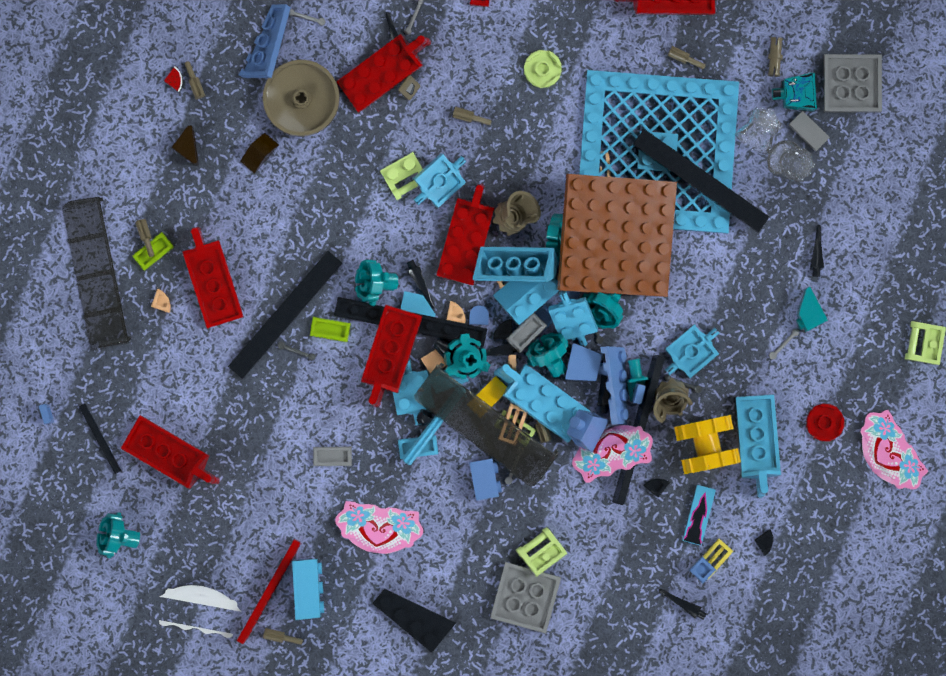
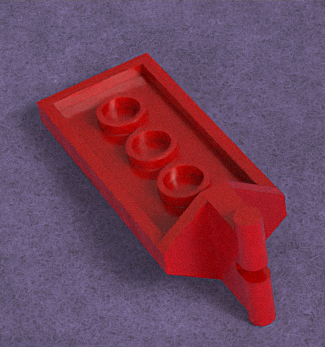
M614 0L615 2H633L635 14H715V0Z
M400 34L336 82L358 113H360L424 66L417 53L429 46L431 40L420 35L409 44Z
M483 184L476 186L472 201L457 198L436 276L474 285L473 275L480 247L485 245L494 212V207L481 204L485 188Z
M199 227L192 228L191 234L196 247L182 253L206 327L211 328L244 317L220 240L205 244L201 229Z
M385 305L361 382L373 386L369 403L376 408L381 405L385 390L394 393L399 392L421 324V315Z
M141 415L121 446L122 450L188 489L199 478L212 484H219L220 482L218 477L204 470L210 455Z

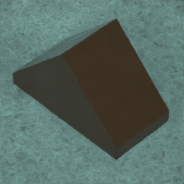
M190 125L186 127L172 148L193 165L197 166L199 162L194 128Z
M264 133L249 146L240 162L255 174L277 149L279 144Z

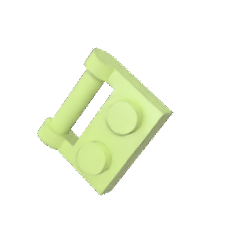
M412 152L380 170L396 200L402 198V195L418 187V184L413 180L399 189L395 185L417 172L420 173L423 168Z
M911 321L910 327L912 330L905 360L940 365L946 327ZM919 329H923L925 332L921 355H915Z
M547 527L526 545L516 549L518 555L536 577L567 555L566 550ZM546 538L550 541L531 557L528 556L527 553Z

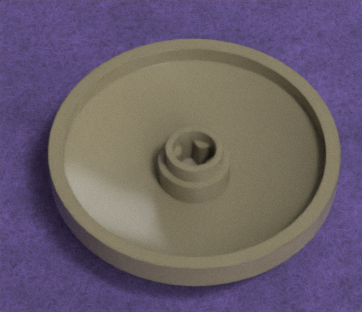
M293 60L282 64L273 71L272 78H268L264 86L263 105L268 118L276 128L292 136L305 137L321 132L333 121L339 108L340 95L334 77L326 68L313 61Z

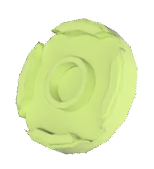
M538 50L531 53L524 65V74L527 81L538 88H548L554 85L559 80L562 72L559 58L553 52Z

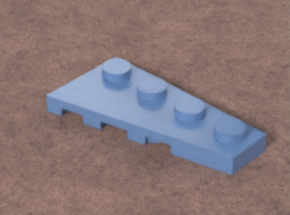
M286 4L271 5L262 24L263 31L256 37L254 41L256 46L252 54H248L245 60L248 63L244 70L241 69L239 76L243 78H272L291 7Z
M600 347L601 354L605 353L606 362H603V369L608 372L606 389L611 393V397L608 399L611 423L627 424L629 413L626 403L628 392L626 390L627 372L625 371V362L627 355L625 348Z

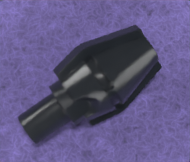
M438 338L433 347L443 358L444 352H450V359L453 360L452 357L456 347L450 350L447 347L450 342Z

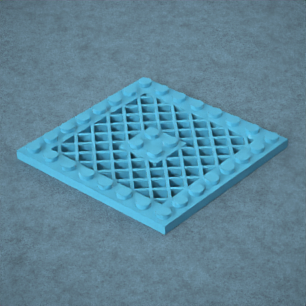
M587 70L579 175L601 176L609 169L618 178L626 171L634 179H639L647 172L653 180L658 181L666 174L672 182H677L680 179L679 177L674 179L669 170L639 149L637 157L632 151L635 146L629 147L623 139L630 133L637 139L638 136L633 130L641 125L645 130L675 151H677L678 147L683 153L682 156H686L695 165L698 166V163L705 158L711 165L705 172L708 173L713 169V177L732 190L739 82ZM605 91L611 92L605 97ZM618 92L630 94L623 99ZM613 94L621 101L614 108L607 101ZM637 94H646L649 96L642 101ZM656 95L668 97L661 102ZM632 96L639 102L633 109L626 103ZM651 97L658 103V106L652 111L645 104ZM675 97H684L687 99H685L680 104ZM694 98L706 100L699 105ZM669 99H672L677 105L671 112L664 106ZM689 100L696 106V109L690 114L683 107ZM708 101L715 108L709 115L701 108ZM605 103V105L610 109V111L603 116ZM622 104L629 111L623 118L615 111ZM641 106L648 112L642 119L635 113ZM660 107L667 114L661 121L653 114ZM678 109H681L686 115L680 122L673 116ZM698 110L705 117L699 124L692 118V115ZM716 112H717V125H716V124L714 123V121L710 118V117H712ZM613 113L619 121L611 127L605 119ZM631 114L638 121L632 128L624 121ZM650 116L657 123L651 129L644 124V121ZM669 117L676 124L670 131L662 124ZM687 119L695 126L689 132L682 127V124ZM707 120L714 127L708 134L700 127ZM604 123L609 130L602 135V124ZM622 123L628 131L620 137L614 129ZM660 126L665 133L653 131ZM677 128H679L685 135L679 141L678 134L672 133ZM696 129L704 136L697 143L690 136ZM716 131L714 143L709 136ZM610 132L618 139L611 146L604 139ZM686 138L694 145L687 152L680 145ZM705 139L713 146L706 153L699 146ZM602 141L607 149L600 154ZM619 142L627 149L620 156L613 149ZM695 148L703 155L696 162L689 155ZM715 149L713 162L708 157V154H710ZM608 151H611L616 157L610 164L603 158ZM628 152L635 159L629 166L621 159ZM601 160L602 163L606 166V168L599 173V164ZM619 161L625 169L617 175L611 167ZM636 163L637 170H644L638 176L630 169ZM650 171H661L662 173L655 177ZM677 182V188L681 192L676 196V200L683 194L689 203L682 208L675 202V206L679 210H675L673 229L728 234L730 213L702 193L692 200L686 193L692 186L688 185L683 189ZM701 196L709 203L702 210L695 203ZM691 204H692V205L695 207V209L697 210V211H684V210H686ZM711 206L710 212H704Z

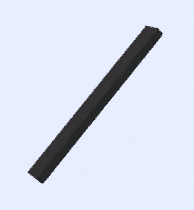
M644 129L634 142L633 146L757 233H759L769 219L767 214Z
M327 251L228 367L243 379L343 263Z
M338 297L334 316L379 325L385 307L379 305L371 306L369 303ZM421 315L422 320L417 334L453 341L457 338L460 339V334L468 333L470 338L480 341V347L484 348L487 328Z
M660 355L652 356L647 374L648 380L645 381L646 388L643 400L639 404L633 424L634 427L641 426L643 431L646 428L665 360ZM635 466L629 470L621 469L612 500L613 503L624 505Z

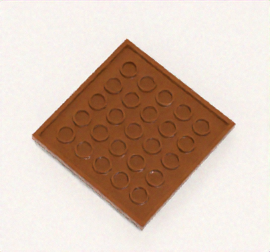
M566 174L557 290L668 297L677 182Z

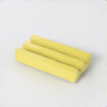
M719 538L703 555L706 559L720 544L722 547L708 561L712 564L724 549L727 550V553L714 566L716 570L733 552Z

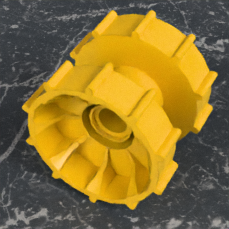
M731 415L674 427L677 441L693 438L697 457L681 460L684 474L741 462L738 448L722 451L718 432L734 429Z

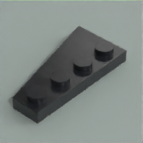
M384 589L372 603L431 653L456 624V622L387 589Z

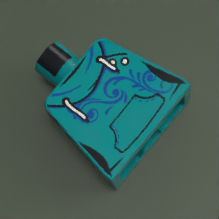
M815 73L784 79L782 81V88L772 89V100H783V107L786 109L815 111L817 109Z

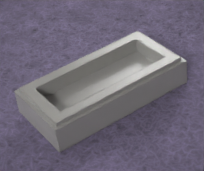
M803 111L789 124L815 152L830 138Z
M533 313L506 340L520 353L547 325Z
M313 447V466H352V447Z

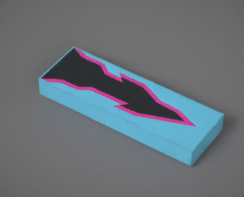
M700 485L696 486L682 541L702 545L716 492L715 489Z

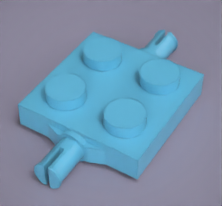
M440 153L413 178L421 190V193L413 199L415 203L419 205L428 198L439 208L466 183L458 170L466 163V160L460 156L454 163H451L444 154Z
M560 291L559 295L562 302L549 306L548 310L557 333H561L565 340L577 338L580 346L583 347L584 345L585 347L588 344L585 335L598 332L597 324L586 297L569 299L567 291Z
M694 324L665 350L671 356L673 363L665 369L668 375L680 369L690 379L719 355L711 342L712 339L720 334L718 331L714 333L717 329L714 328L708 334H704Z
M409 360L399 392H393L397 415L413 414L416 426L421 425L417 422V415L421 409L427 410L436 407L428 370L412 371Z

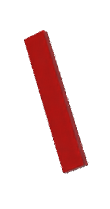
M293 540L238 637L237 641L244 644L247 641L302 544L299 540Z

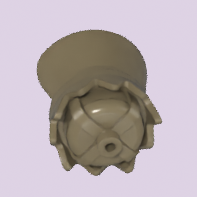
M516 191L511 194L507 201L497 204L498 207L494 210L496 216L493 219V223L499 225L500 231L507 232V236L515 233L518 234L528 223H534L540 219V206L530 193Z
M670 378L668 382L662 381L659 387L656 388L653 411L655 418L660 423L665 421L666 414H679L681 416L687 404L693 405L689 398V388H686L683 382H676L674 378Z

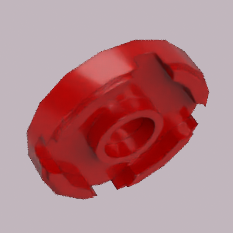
M819 404L809 411L806 417V427L814 439L831 441L842 433L844 417L836 406Z

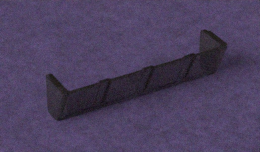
M103 197L68 201L62 208L89 345L92 351L125 345L132 340V337L127 335L101 203L104 201Z
M437 364L415 393L414 399L467 440L473 442L476 447L496 462L506 467L508 471L528 486H535L557 458L559 451L555 449L553 453L444 372L441 369L444 364Z

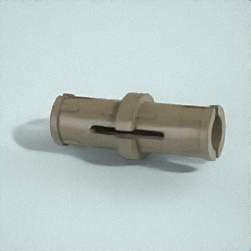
M771 37L770 54H768V59H770L768 76L773 77L775 69V77H780V63L783 60V55H781L783 38L778 37L777 45H775L776 37Z

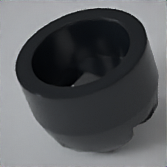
M421 409L417 415V422L422 426H426L434 417L427 410Z

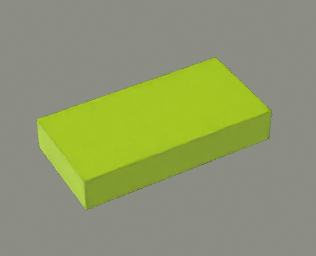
M163 232L150 241L154 252L153 257H149L146 246L132 255L144 271L174 248Z
M313 317L310 336L348 342L351 323Z

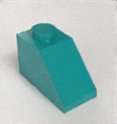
M811 287L804 289L797 311L798 319H796V323L800 330L804 329L805 332L828 321Z

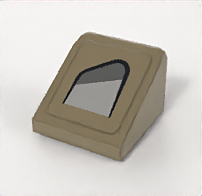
M410 75L402 83L398 91L406 99L411 100L421 86Z

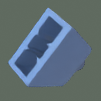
M573 343L564 380L595 382L598 374L608 376V372L603 369V363H600L602 354Z
M579 409L576 415L570 419L567 435L576 445L593 452L609 420L593 412Z

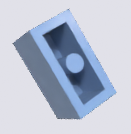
M492 459L470 462L476 501L499 497V492H502L500 481H496L495 474L499 473L497 462H493Z

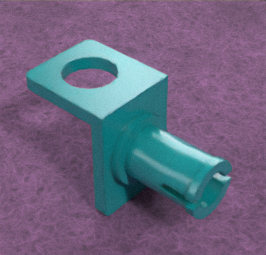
M640 359L628 361L631 378L627 380L630 401L632 400L633 388L636 383L645 385V381L648 380V377L642 376Z

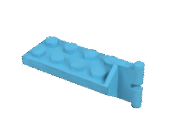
M508 364L494 371L495 376L509 384L503 394L504 397L567 443L571 440L567 435L570 419L576 415L579 409L590 412V410L527 364H524L518 373L510 368Z
M774 395L736 397L742 478L756 479L757 496L762 498L768 492L767 478L781 475Z

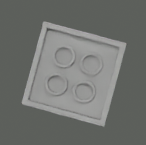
M824 54V112L881 113L882 55Z
M505 562L490 618L546 633L561 577L544 572L536 577L530 568Z

